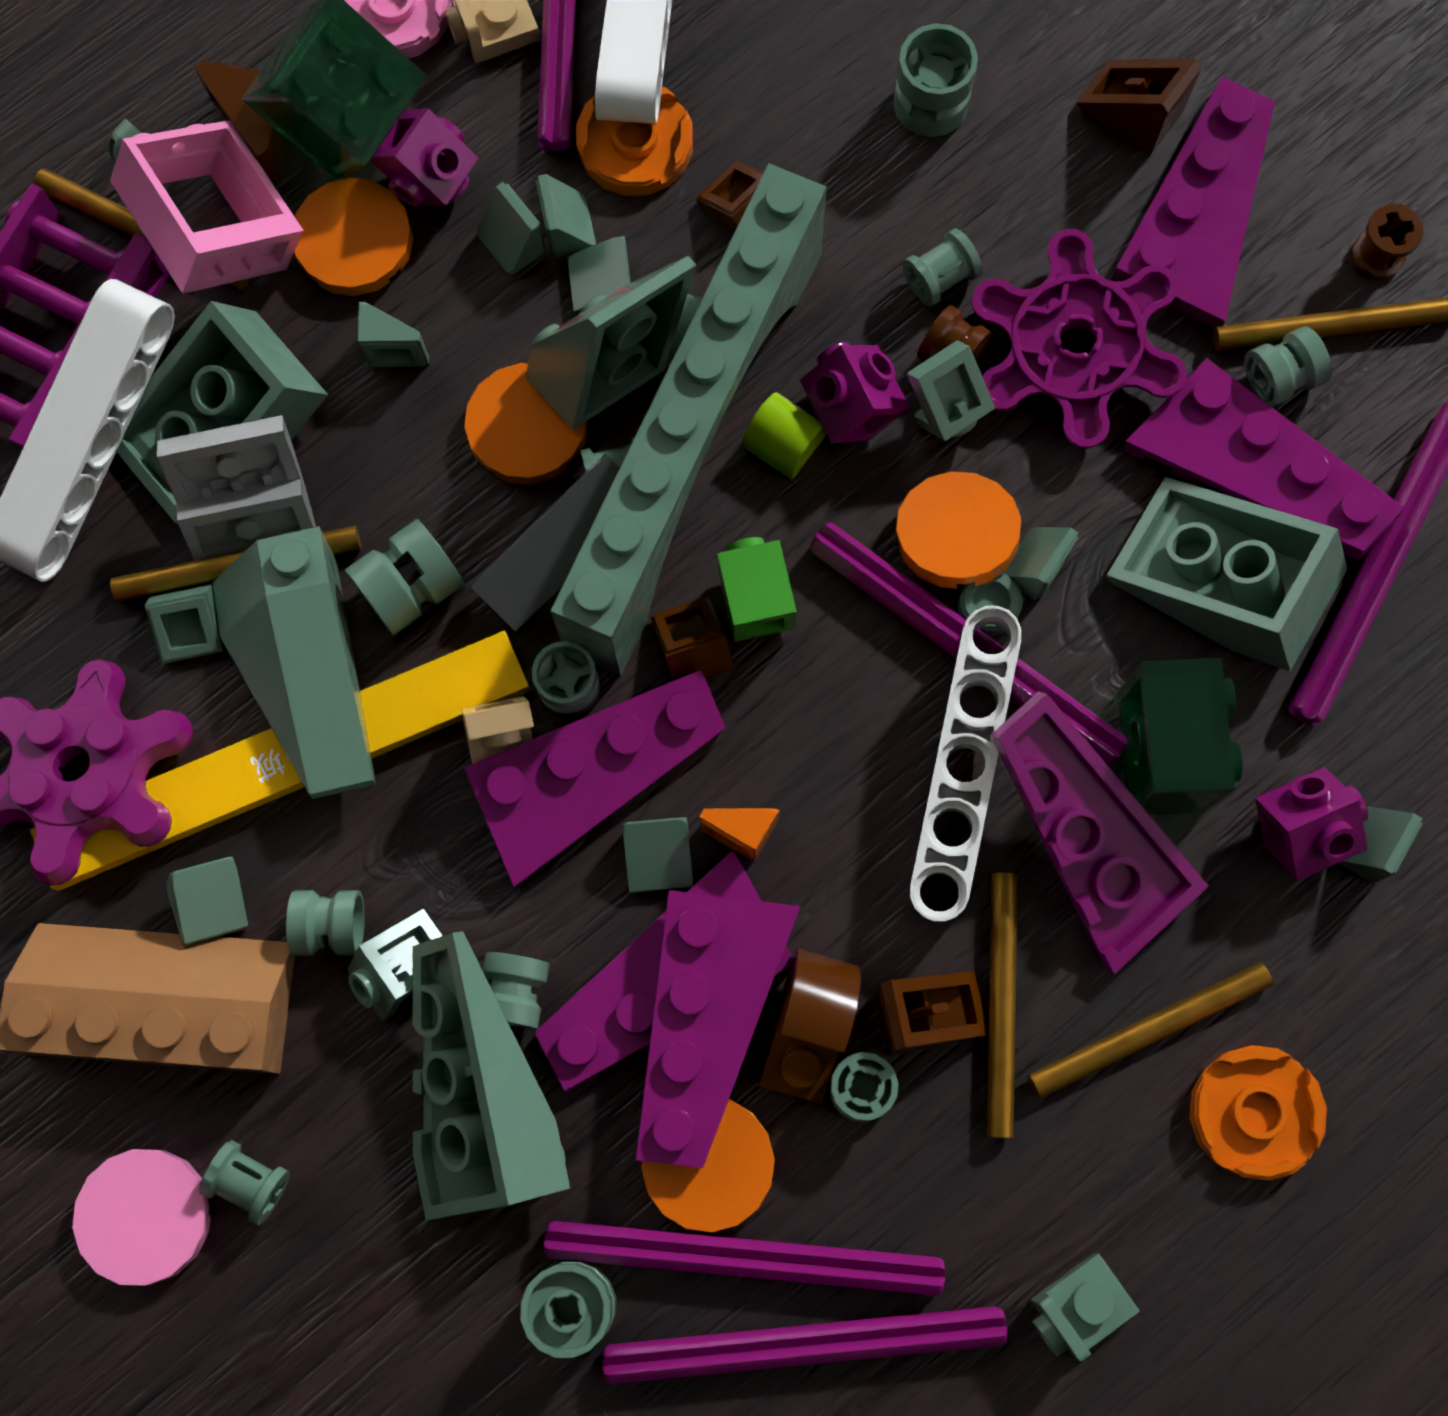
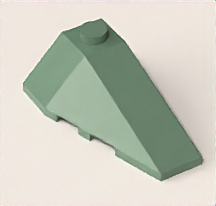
M320 526L257 540L212 582L220 638L312 799L376 785L337 560Z
M464 932L450 933L412 946L413 1027L423 1037V1068L413 1070V1092L423 1095V1129L413 1131V1158L426 1221L509 1206L570 1189L565 1165V1152L561 1145L556 1119Z

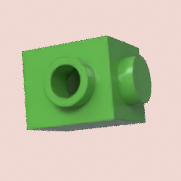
M760 537L745 538L731 543L727 547L728 551L717 553L718 574L734 642L795 629L797 611L780 540L764 543V539Z

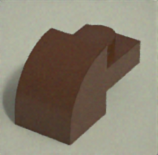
M800 948L796 949L777 1006L778 1017L758 1074L759 1086L822 1104L839 1053H845L851 1034L860 993L861 972L859 966Z

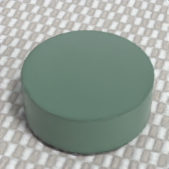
M1002 573L991 582L973 587L974 582L964 584L958 599V612L965 620L975 610L984 606L1003 607L1018 619L1023 604L1022 593L1018 584L1007 574ZM986 624L978 628L987 636L1005 633L1001 627L994 624Z

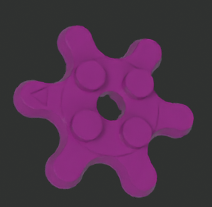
M1066 229L1055 234L1048 244L1047 255L1050 262V273L1040 286L1033 289H1020L1012 286L1005 280L997 278L987 279L974 290L972 308L978 318L1005 330L1011 341V351L1007 358L999 365L988 369L982 375L994 403V410L1006 411L1014 408L1023 399L1031 395L1049 396L1062 408L1064 417L1063 431L1067 440L1078 448L1089 449L1101 444L1109 433L1110 421L1107 415V403L1117 390L1135 387L1152 396L1166 398L1177 394L1184 386L1187 371L1182 360L1172 353L1163 352L1155 348L1148 340L1146 334V323L1150 316L1158 310L1168 307L1174 301L1178 291V281L1174 273L1160 265L1144 267L1133 277L1125 281L1115 282L1107 280L1099 275L1094 267V248L1091 239L1086 233L1078 229ZM1071 328H1082L1092 335L1095 345L1089 354L1086 352L1081 354L1072 353L1067 349H1062L1061 335Z
M93 660L86 663L78 674L77 684L72 697L65 705L58 709L36 710L29 701L17 697H4L0 699V740L7 743L12 749L10 763L7 769L0 775V828L14 821H26L33 825L37 834L31 852V869L39 881L50 886L61 885L69 881L77 873L84 844L92 835L106 829L118 830L133 844L140 847H150L161 842L171 829L172 818L170 811L164 804L149 796L146 789V777L150 768L157 761L177 755L186 749L193 736L192 724L184 714L172 710L157 711L139 720L125 718L121 713L120 699L126 686V677L120 667L109 661ZM82 752L89 755L90 765L87 772L75 781H63V774L59 771V767H65L72 758L82 755Z

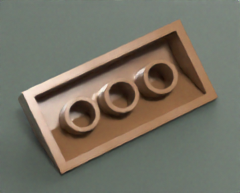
M38 923L4 983L0 1009V1051L27 1055L280 1074L295 956L290 954L287 942L216 937L183 946L180 934Z

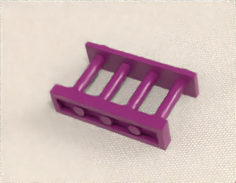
M33 183L30 184L21 200L16 201L9 208L5 218V225L0 231V314L11 296L15 294L77 324V328L64 350L54 353L0 326V353L45 375V380L35 397L25 405L0 393V420L13 426L14 431L10 435L9 440L21 452L91 300L85 302L26 273L43 245L46 244L108 274L106 281L117 279L157 298L170 276L147 238L138 233L134 234L126 249L116 252L58 224L62 215L44 190Z

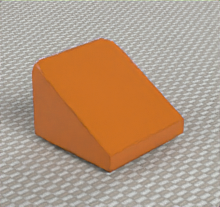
M771 808L703 809L699 816L701 832L750 861L751 859L755 860L779 820L780 810Z

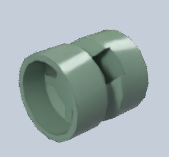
M930 24L922 26L909 34L901 46L893 106L896 116L903 126L919 136L938 137L949 134L961 125L967 115L977 69L978 55L974 43L965 32L952 25Z
M418 518L388 538V551L381 553L371 550L345 569L352 582L392 635H395L421 616V604L423 602L429 601L438 604L465 585L448 556ZM412 562L421 577L409 586L398 572V569Z
M566 1260L541 1271L528 1284L521 1300L520 1321L526 1337L539 1351L555 1358H575L589 1352L606 1335L616 1315V1294L610 1279L597 1266L587 1262Z

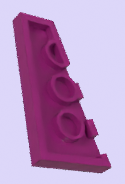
M669 890L636 1160L697 1168L704 1167L801 906Z

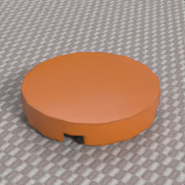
M663 86L657 124L597 120L594 95L584 105L576 123L578 156L586 174L603 189L622 196H648L668 188L685 172L693 154L692 120L687 109L685 111L684 107L678 102L677 96Z
M349 177L328 182L309 194L295 213L294 217L304 230L295 249V257L307 276L332 294L359 296L379 291L389 284V278L394 276L399 268L402 271L410 260L414 238L407 211L391 190L373 180Z
M518 363L496 370L478 384L467 403L464 427L472 453L482 466L484 465L496 477L508 483L535 485L557 478L568 469L567 465L574 461L576 455H580V450L586 444L588 420L572 430L526 379L528 364Z
M951 471L929 477L909 491L898 509L896 538L903 562L919 578L942 588L957 589V584L966 585L973 582V587L991 582L1009 568L1019 550L1021 516L1014 498L999 483L977 473Z
M1255 1045L1222 1053L1203 1068L1191 1091L1189 1118L1197 1143L1215 1165L1236 1177L1269 1181L1294 1174L1311 1158L1314 1150L1319 1148L1325 1136L1327 1107L1319 1082L1308 1069H1304L1298 1061L1292 1059L1291 1055L1278 1048Z
M729 1099L703 1168L642 1161L641 1168L647 1193L664 1216L685 1229L715 1232L739 1225L759 1209L772 1185L775 1158L769 1135L755 1115Z

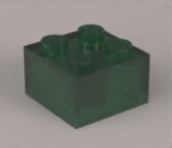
M316 0L302 10L241 100L332 178L338 180L366 167L426 74L344 0Z
M1222 658L1142 661L1117 692L1121 733L1128 740V744L1123 751L1126 788L1149 815L1205 813L1235 790V782H1239L1242 777L1243 762L1241 749L1237 742H1230L1228 717H1233L1236 705L1233 681L1231 678H1224Z

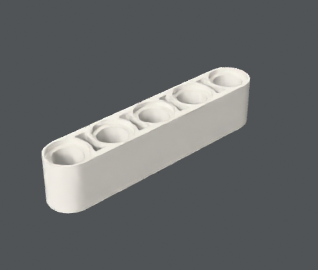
M607 0L596 77L595 115L597 120L657 124L672 0Z
M110 279L104 282L96 291L0 497V562L40 582L50 580L62 568L170 337L175 318L174 309L170 304L117 279Z
M984 606L975 610L967 618L962 631L910 884V898L915 910L923 918L933 922H946L956 918L966 907L973 882L998 758V750L990 735L1005 722L1021 644V627L1018 619L1009 610L1000 606ZM986 624L997 625L1007 633L1009 646L998 654H986L975 646L973 641L974 632ZM973 686L987 688L994 694L996 710L984 718L971 717L962 710L960 705L961 694ZM961 748L976 751L984 763L983 774L971 782H961L954 779L946 767L948 757L954 751ZM947 811H957L963 814L971 825L970 838L964 844L957 847H949L942 844L936 838L933 831L935 820ZM934 874H944L950 877L958 888L956 904L944 912L929 909L920 897L922 883Z

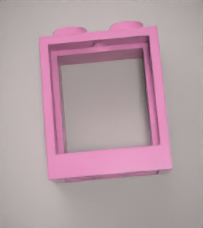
M231 120L205 125L193 124L186 128L153 134L140 133L122 140L110 182L182 294L287 270L304 230ZM210 175L241 223L193 233L162 184Z

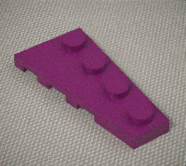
M1221 76L1112 276L1113 279L1125 281L1133 277L1140 269L1149 265L1166 267L1174 273L1178 281L1177 294L1169 307L1212 328L1224 325L1275 101Z
M1208 358L1186 379L1182 389L1177 394L1168 397L1125 441L1123 452L1144 461L1145 457L1153 459L1172 468V475L1194 485L1198 480L1231 497L1338 528L1344 555L1357 561L1399 519L1404 510L1402 505Z
M702 670L464 767L513 887L725 729Z
M1038 691L990 736L1104 969L1115 975L1209 886L1047 693Z
M734 850L687 891L688 893L761 901ZM666 912L534 1032L565 1092L574 1089L650 1046ZM787 946L774 977L789 970L793 957Z

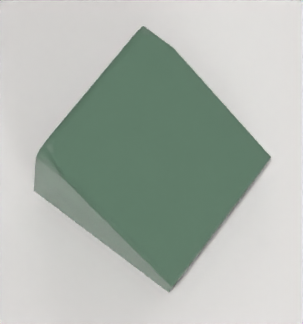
M547 174L539 175L538 180H536V186L551 254H554L555 257L574 254L596 245L585 196Z
M504 182L497 185L478 225L477 234L480 241L504 271L509 275H513L545 253V244L540 222L510 185Z
M625 236L611 238L567 256L574 315H579L581 309L598 295L608 297L631 283Z
M359 302L358 343L369 366L423 367L429 365V354L419 331L366 302Z
M1071 527L1032 528L1020 542L1016 556L1009 568L1003 573L1010 576L1018 584L1022 593L1035 601L1037 598L1041 599L1070 556L1079 539L1077 537L1079 532Z
M212 582L154 594L145 603V609L161 664L224 651V644L220 638Z
M1367 807L1368 820L1363 822L1368 850L1338 864L1370 883L1381 881L1396 874L1423 824L1421 823L1423 818L1409 812Z
M686 817L634 821L622 824L630 894L693 887L689 829Z
M232 856L177 870L169 874L165 889L183 946L248 928L238 871Z

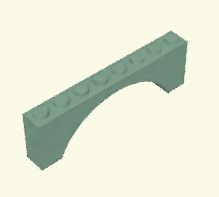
M768 163L551 609L561 642L568 641L579 644L589 652L596 666L619 676H622L647 623L656 585L673 534L697 473L727 407L750 363L773 326L789 308L798 305L821 257L827 186Z

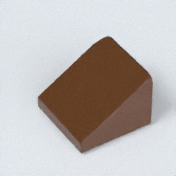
M736 160L696 198V201L702 209L729 233L734 235L763 172Z
M709 596L650 616L672 681L702 670L704 677H708L732 667L733 662L727 639Z

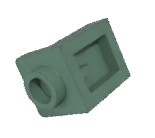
M958 340L906 373L922 408L914 414L918 425L944 441L969 432L976 426L977 420L995 409L970 346Z
M424 909L361 944L348 966L349 984L355 997L364 1007H372L383 1021L395 1014L401 1002L413 996L412 946L443 936Z
M1095 1252L1030 1299L1040 1313V1316L1033 1320L1032 1324L1048 1348L1056 1357L1066 1351L1070 1358L1079 1363L1092 1355L1089 1351L1090 1348L1140 1312L1101 1255Z

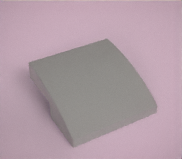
M282 415L157 441V459L177 503V522L194 560L248 549L255 541L316 527L301 470Z

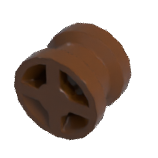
M949 305L938 316L925 335L917 351V357L926 361L958 340L970 346L977 362L989 343L992 332L982 325L971 326L963 320L960 310Z

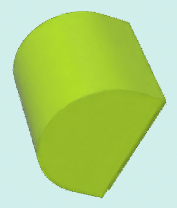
M775 392L766 399L752 418L743 436L742 447L793 480L827 433L821 421L778 392Z

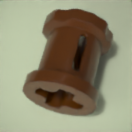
M1387 204L1379 207L1369 218L1366 231L1361 233L1357 242L1351 248V262L1355 270L1375 281H1384L1394 277L1406 261L1407 255L1411 254L1422 240L1424 234L1423 223L1418 214L1411 208L1401 204Z

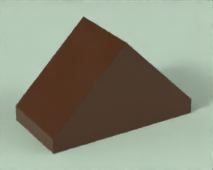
M1197 59L1108 60L1076 103L1083 113L1151 156L1184 112L1201 71V66Z
M203 61L196 65L194 68L210 100L224 120H231L272 184L280 180L299 108V103L287 74Z
M975 971L889 980L880 983L875 990L888 1055L989 1035Z

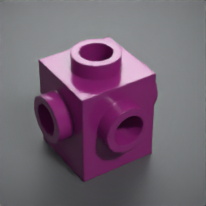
M429 108L399 110L367 156L391 180L389 183L391 191L402 201L414 207H419V205L446 206L455 201L467 188L469 183L467 175L479 159L463 143L465 136L461 130L450 121L437 117Z
M840 342L832 345L817 357L818 365L799 380L810 400V409L814 417L821 421L831 443L869 441L911 408L895 379V369L892 362L881 352L878 345H850L849 342Z
M1325 767L1310 774L1302 775L1292 782L1255 798L1264 847L1297 881L1368 850L1363 822L1368 820V810L1362 796L1352 785L1345 787Z

